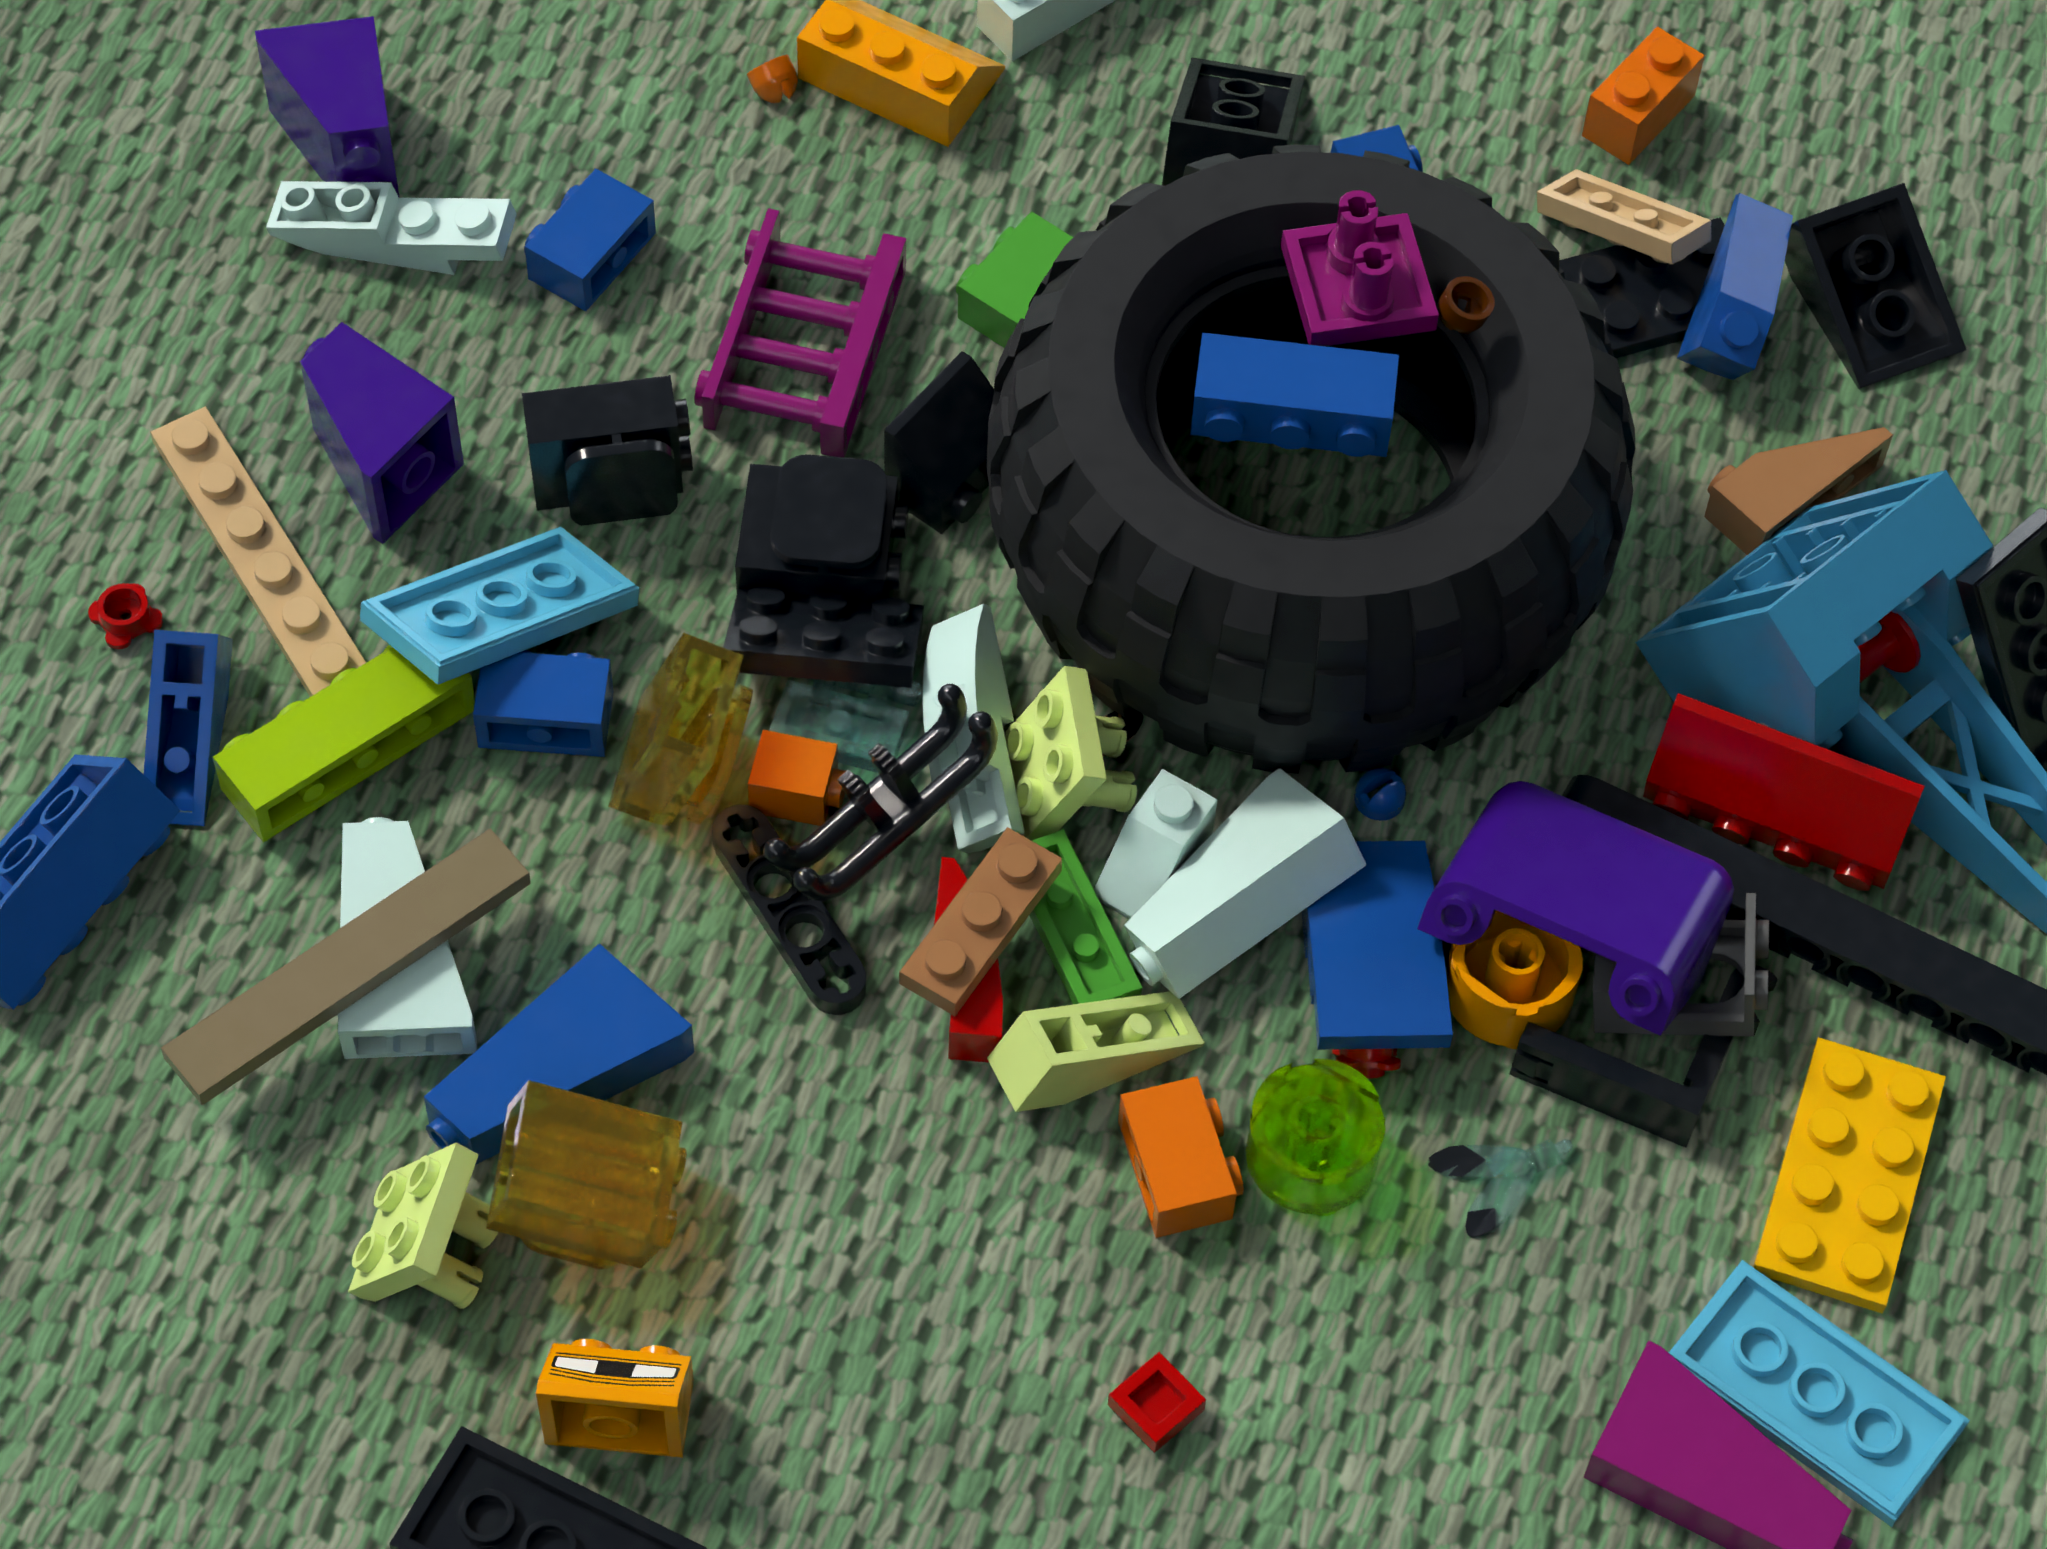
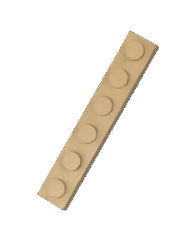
M206 406L150 431L154 445L309 696L311 697L329 686L333 679L341 672L349 668H358L365 664L366 661Z

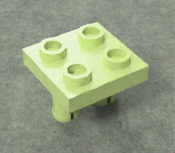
M1064 666L1006 731L1005 739L1025 832L1023 836L1031 841L1059 831L1081 806L1116 809V811L1128 812L1136 800L1137 786L1131 785L1135 781L1132 772L1105 770L1103 755L1113 758L1120 756L1126 745L1127 733L1122 730L1125 726L1122 718L1095 715L1086 669Z
M454 1143L428 1156L425 1155L404 1167L392 1170L383 1178L374 1196V1206L378 1210L372 1227L362 1237L352 1257V1266L356 1268L348 1290L349 1293L361 1299L376 1302L418 1285L452 1302L459 1309H464L470 1305L476 1297L479 1288L469 1282L471 1281L475 1284L482 1282L483 1271L476 1266H470L445 1253L451 1233L454 1232L470 1240L479 1248H486L493 1242L500 1227L490 1223V1221L498 1224L503 1221L504 1211L501 1208L491 1206L466 1192L479 1154L458 1143Z

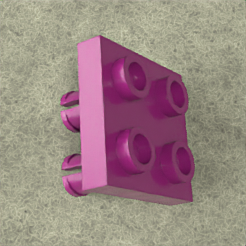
M1353 190L1345 193L1340 198L1337 223L1283 230L1281 249L1309 345L1332 346L1436 330L1439 314L1408 213L1378 217V207H1376L1375 198L1368 192Z

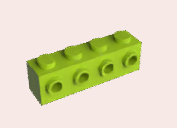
M388 645L383 653L360 667L349 668L338 674L329 686L308 699L295 701L287 705L279 712L275 719L250 734L239 735L229 741L221 752L213 756L220 788L261 841L265 842L474 711L475 704L472 676L466 673L437 685L392 646Z

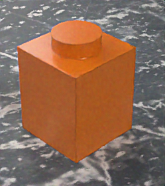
M762 730L748 780L749 805L759 809L766 816L821 826L826 821L829 806L841 808L845 796L842 786L837 781L847 771L838 769V744Z

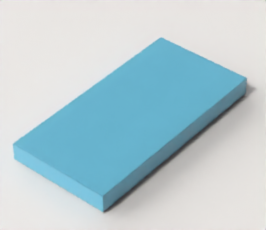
M558 527L362 601L360 621L439 685L638 606L640 588L564 528Z
M1744 1260L1738 1264L1669 1352L1670 1355L1768 1439L1891 1527L1970 1422L1964 1415Z

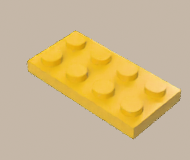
M1820 1037L1817 1038L1753 1267L1770 1279L1883 1314L1887 1306L1946 1076Z

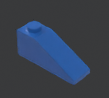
M1741 193L1735 196L1677 359L1731 380L1755 370L1775 314L1793 215Z
M154 630L144 775L180 811H192L179 812L170 824L205 826L215 774L213 756L219 752L230 683L233 639L220 634Z

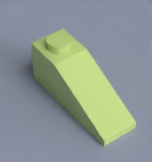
M1171 991L1023 1011L987 1059L1015 1112L1065 1105L1202 1047L1205 1042L1181 999H1178Z

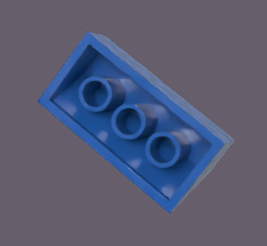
M75 754L1 840L0 1007L14 1010L17 1005L26 1004L39 993L46 981V976L44 975L46 970L59 955H65L79 945L87 934L88 926L85 924L101 905L104 906L111 903L125 890L129 883L127 874L142 856H148L155 852L170 834L168 825L180 812V809L127 758Z

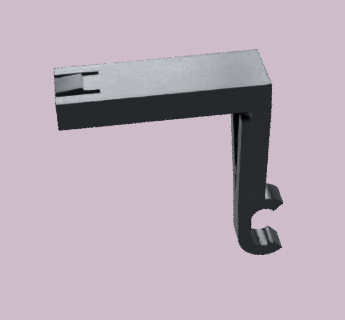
M1755 965V970H1767L1766 968ZM1737 968L1730 975L1719 1003L1735 997L1739 990L1743 988V975ZM1768 970V992L1774 990L1778 979ZM1754 1012V1035H1755V1033H1756V1031H1757V1028H1758V1025H1759V1023H1760V1021H1759L1757 1015L1755 1014V1012ZM1528 1022L1519 1040L1509 1075L1686 1148L1734 1036L1704 1034L1683 1082L1684 1085H1681Z

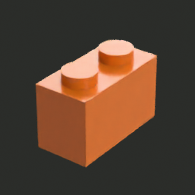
M1657 26L1590 95L1582 136L1630 165L1693 99L1696 94L1705 55Z
M1198 1076L1121 1094L1118 1123L1155 1238L1233 1219L1236 1196L1243 1195L1244 1192L1242 1176L1236 1158L1234 1156L1224 1157L1218 1137L1224 1135L1221 1112L1214 1097L1205 1099Z

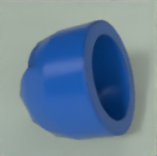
M1377 767L1368 770L1357 782L1354 801L1356 807L1364 816L1373 820L1383 821L1394 818L1402 811L1405 804L1404 800L1406 799V789L1401 777L1392 769ZM1384 783L1387 784L1382 789H1380L1371 799L1368 797L1367 793L1371 792L1372 790L1376 789Z

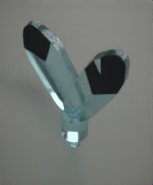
M1548 1139L1525 1151L1520 1148L1506 1146H1450L1431 1155L1428 1165L1433 1171L1447 1178L1490 1181L1467 1213L1466 1233L1469 1237L1476 1239L1496 1231L1509 1218L1526 1195L1534 1181L1535 1174L1560 1164V1156L1570 1152L1573 1144L1568 1139L1555 1144Z

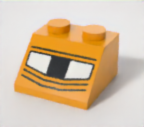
M578 1339L573 1341L571 1345L553 1343L539 1376L536 1389L545 1444L683 1458L694 1382L691 1356H683L672 1348L657 1345L645 1346L640 1351L612 1349L607 1343L594 1339Z

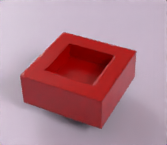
M1158 1352L1109 1393L1107 1405L1155 1453L1205 1410L1206 1399Z

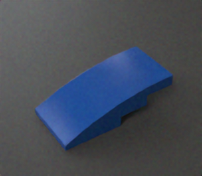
M1425 840L1356 841L1366 866L1302 911L1305 958H1308L1311 1004H1314L1317 1050L1450 1048L1453 1031L1442 940L1417 929L1427 900L1434 890Z

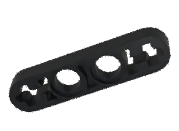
M737 804L725 808L717 815L712 827V841L716 855L810 1001L820 1011L827 1014L843 1015L852 1012L861 1005L866 996V972L862 962L822 901L809 900L797 891L793 884L795 872L780 871L765 858L763 849L766 842L772 838H780L767 817L759 809L750 805ZM739 826L744 832L752 831L753 849L758 856L751 862H749L748 851L739 839L729 841L731 839L730 829L732 827ZM768 874L782 875L791 883L788 892L776 898L760 895L754 886L761 877ZM803 922L818 926L822 930L823 936L813 946L798 947L787 939L786 934L794 925ZM828 954L829 966L839 979L850 976L848 979V991L840 994L834 987L823 990L826 987V974L820 961Z

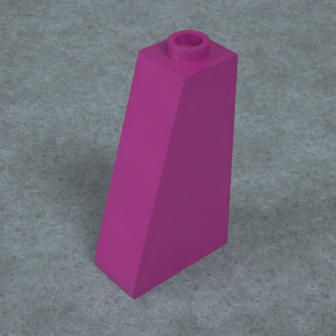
M1648 1340L1591 1455L1583 1478L1727 1549H1850L1853 1539L1841 1534L1851 1513V1509L1665 1349Z

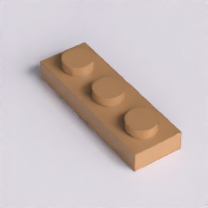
M1007 827L899 971V984L956 1016L1061 873L1062 858Z

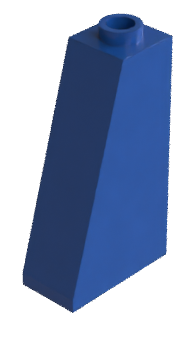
M598 944L424 1096L429 1121L426 1131L440 1149L458 1143L479 1154L476 1164L685 1061L694 1053L692 1025L601 944Z

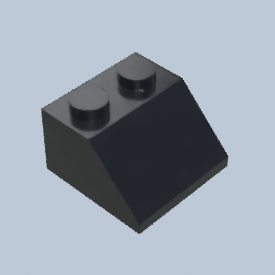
M961 351L884 429V472L886 476H898V501L909 502V513L940 534H943L956 520L960 523L967 522L977 511L982 500V493L989 486L987 474L988 423L994 388L974 359L964 351Z

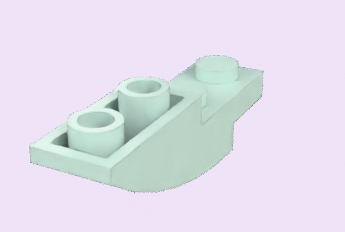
M281 181L266 228L273 237L324 255L454 275L459 260L503 261L517 213L510 199L399 198L391 182Z
M981 604L932 626L923 670L922 695L925 733L937 722L941 714L942 708L938 701V691L942 686L952 683L959 686L965 695L967 703L966 720L959 735L948 748L929 764L932 782L968 749L972 739L968 722L972 714L984 711L991 715L998 732L996 750L989 764L975 779L949 801L958 850L965 853L983 851L992 847L1007 827L1021 835L1025 834L1003 729L1004 725L1014 722L991 607L986 604Z

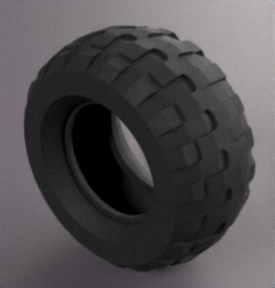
M1317 145L1273 146L1272 154L1239 159L1226 153L1190 163L1185 166L1183 177L1166 186L1144 183L1113 202L1109 207L1107 217L1099 223L1096 231L1078 232L1064 246L1032 297L1025 319L1021 318L999 359L988 423L987 474L990 494L989 508L992 528L999 548L1010 569L1015 568L1017 588L1047 643L1060 659H1073L1078 668L1086 669L1091 692L1106 706L1123 717L1136 714L1139 711L1143 715L1157 721L1160 729H1163L1164 741L1183 750L1207 757L1214 746L1234 753L1253 756L1252 769L1274 772L1280 768L1286 773L1299 774L1300 765L1303 761L1339 760L1345 773L1367 771L1391 765L1394 756L1399 755L1405 747L1422 744L1432 751H1437L1452 745L1473 733L1476 726L1485 721L1498 706L1509 708L1556 664L1570 647L1575 631L1595 612L1606 593L1613 573L1616 558L1624 538L1633 497L1632 463L1636 449L1635 427L1625 385L1622 382L1617 358L1613 355L1611 343L1605 331L1604 319L1587 287L1565 279L1564 271L1559 267L1560 252L1543 234L1529 223L1509 222L1492 208V197L1475 186L1455 177L1440 180L1424 172L1409 168V160L1384 153L1365 150L1363 157L1343 153H1322L1320 146ZM1362 190L1370 193L1375 198L1376 207H1378V217L1408 213L1437 311L1441 295L1449 282L1457 277L1468 276L1482 281L1494 296L1495 306L1491 315L1482 327L1470 334H1462L1454 329L1449 330L1438 316L1435 331L1326 346L1399 355L1394 411L1411 423L1427 439L1442 461L1451 483L1437 498L1415 514L1375 531L1338 537H1311L1271 530L1230 513L1203 494L1177 465L1166 443L1182 423L1193 414L1202 333L1308 344L1281 249L1283 230L1337 223L1340 198L1347 192ZM1458 299L1457 307L1463 312L1467 301Z

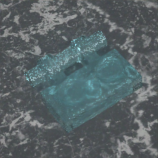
M809 679L814 681L811 686L792 680L787 681L769 731L838 744V763L876 773L878 771L872 764L868 751L877 743H880L897 759L909 726V711L890 706L891 702L916 707L922 688V683L913 681L912 688ZM837 688L868 695L867 700L836 692Z

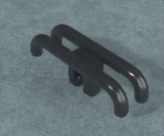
M952 683L940 688L938 691V701L942 709L937 722L897 759L880 743H877L868 751L872 764L879 773L870 783L866 784L860 776L853 774L849 770L837 779L850 800L807 839L794 846H788L780 838H772L766 842L763 849L765 858L780 871L795 872L793 884L799 893L809 900L828 901L847 892L975 779L989 764L996 750L998 732L991 715L980 711L972 714L969 718L968 727L972 734V739L963 755L920 793L911 781L948 748L959 735L967 714L965 695L959 686ZM865 820L876 830L869 839L829 873L818 875L815 870L810 868L823 859Z

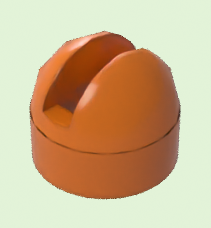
M788 54L774 58L747 73V77L760 99L770 103H780L783 94L790 99L798 83L796 70Z

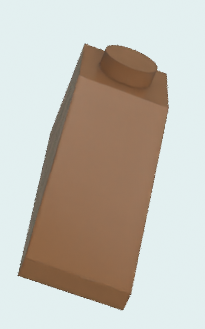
M1885 427L1755 453L1737 468L1729 465L1714 477L1707 489L1710 497L1704 517L1748 555L1808 507L1842 498L1881 468L1893 434Z

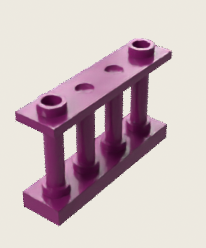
M768 208L760 231L752 229L748 236L744 255V263L748 266L711 371L702 370L699 375L694 403L696 406L702 407L703 427L706 429L716 430L723 407L729 406L811 424L812 431L820 433L821 454L845 458L906 273V238L883 233L876 256L867 254L865 259L781 242L779 210ZM774 264L857 282L860 289L864 290L860 302L851 301L849 306L772 290L765 288ZM760 311L843 329L844 336H847L848 340L845 349L835 348L834 352L830 353L749 335L756 312ZM740 358L826 376L828 377V383L833 385L829 397L819 396L818 400L815 401L733 383L732 381Z

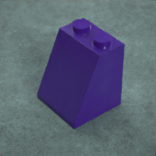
M374 16L255 30L269 110L322 181L391 182L399 197Z
M341 322L325 338L322 337L315 340L300 361L313 429L373 538L384 544L464 465L454 396Z

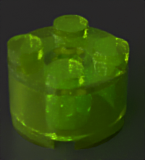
M1314 1059L1313 1064L1292 1067L1291 1063L1272 1072L1260 1085L1254 1097L1246 1141L1247 1170L1258 1188L1269 1199L1286 1209L1318 1216H1329L1357 1201L1368 1190L1374 1180L1386 1131L1385 1117L1379 1103V1095L1373 1084L1353 1067L1331 1059Z

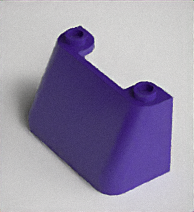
M1516 781L1506 784L1490 798L1428 898L1417 929L1448 943L1457 945L1470 944L1485 934L1497 910L1617 962L1610 979L1608 991L1614 1009L1630 1023L1661 1036L1700 986L1730 909L1734 887L1732 879L1725 868L1712 859L1536 784Z

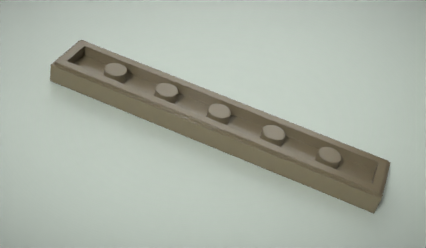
M491 828L161 1047L164 1059L200 1104L204 1105L531 884L529 872Z

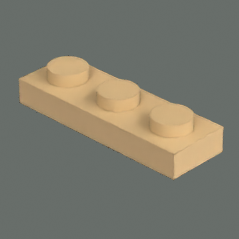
M1577 169L1537 191L1538 213L1559 220L1567 227L1579 228L1605 238L1611 244L1625 246L1649 255L1660 263L1674 264L1685 259L1687 255L1711 242V220Z

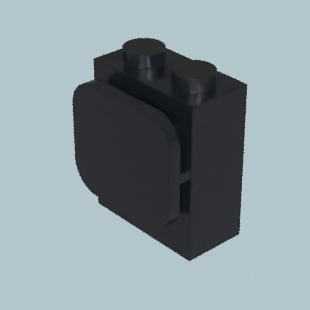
M671 375L522 393L537 511L569 507L571 519L578 525L584 526L670 515L678 505L677 493H683L682 472L693 471L689 440L691 433L686 399L674 400Z
M820 455L795 456L789 459L783 466L750 464L735 564L736 590H751L759 586H770L778 588L784 593L814 595L819 592H835L849 599L872 601L887 597L888 589L899 590L903 554L892 551L894 538L906 539L909 502L898 501V476H886L884 470L879 465L869 460Z

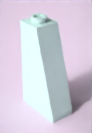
M1278 768L1271 773L1124 925L1136 947L1134 951L1129 953V956L1139 974L1151 986L1159 981L1180 999L1365 867L1366 862L1345 818L1282 769Z
M373 817L359 823H343L340 928L425 872L408 821H393L389 818ZM448 940L338 1014V1035L344 1059L473 1054L477 1051L473 1015Z

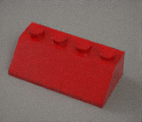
M1678 693L1646 779L1643 797L1652 800L1654 805L1683 819L1688 820L1689 815L1714 824L1712 831L1715 834L1734 843L1748 844L1750 838L1774 847L1773 855L1787 864L1806 868L1809 867L1812 861L1835 870L1833 877L1841 884L1856 890L1868 891L1871 885L1882 889L1885 888L1925 786Z

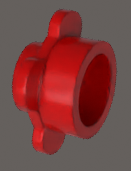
M121 583L107 588L88 609L90 621L101 625L106 633V643L113 649H125L135 637L145 632L154 633V630H159L163 624L161 611L151 608L144 587L135 583ZM123 613L131 614L129 619L123 620L120 618Z
M1397 1048L1332 1049V1053L1338 1055L1336 1056L1335 1065L1346 1069V1073L1354 1077L1379 1078L1385 1075V1071H1393L1401 1067V1059L1395 1057L1397 1056Z

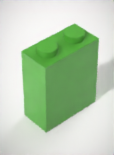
M1032 211L1016 228L1011 226L1005 229L997 239L993 251L979 265H970L961 275L956 286L958 319L1005 348L1021 318L1025 319L1029 303L1040 283L1051 269L1053 262L1064 246L1073 237Z

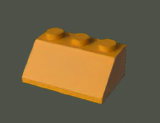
M825 0L797 36L798 79L949 147L1005 70V65L861 0Z

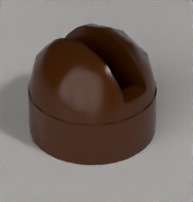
M1468 276L1457 277L1449 282L1440 297L1438 304L1439 319L1449 330L1454 329L1462 334H1470L1482 327L1491 315L1495 306L1494 296L1482 281ZM1459 298L1467 301L1464 312L1457 307Z

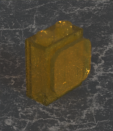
M683 632L639 699L608 807L651 823L670 826L683 806L687 804L689 808L686 820L698 825L704 821L720 799L728 783L752 701V688L739 684L735 689L744 655Z
M528 1080L507 1107L486 1229L520 1237L523 1243L536 1253L592 1268L607 1269L620 1263L642 1269L660 1249L666 1250L669 1247L675 1232L677 1211L669 1207L672 1187L675 1188L679 1184L686 1164V1149L679 1147L683 1122Z

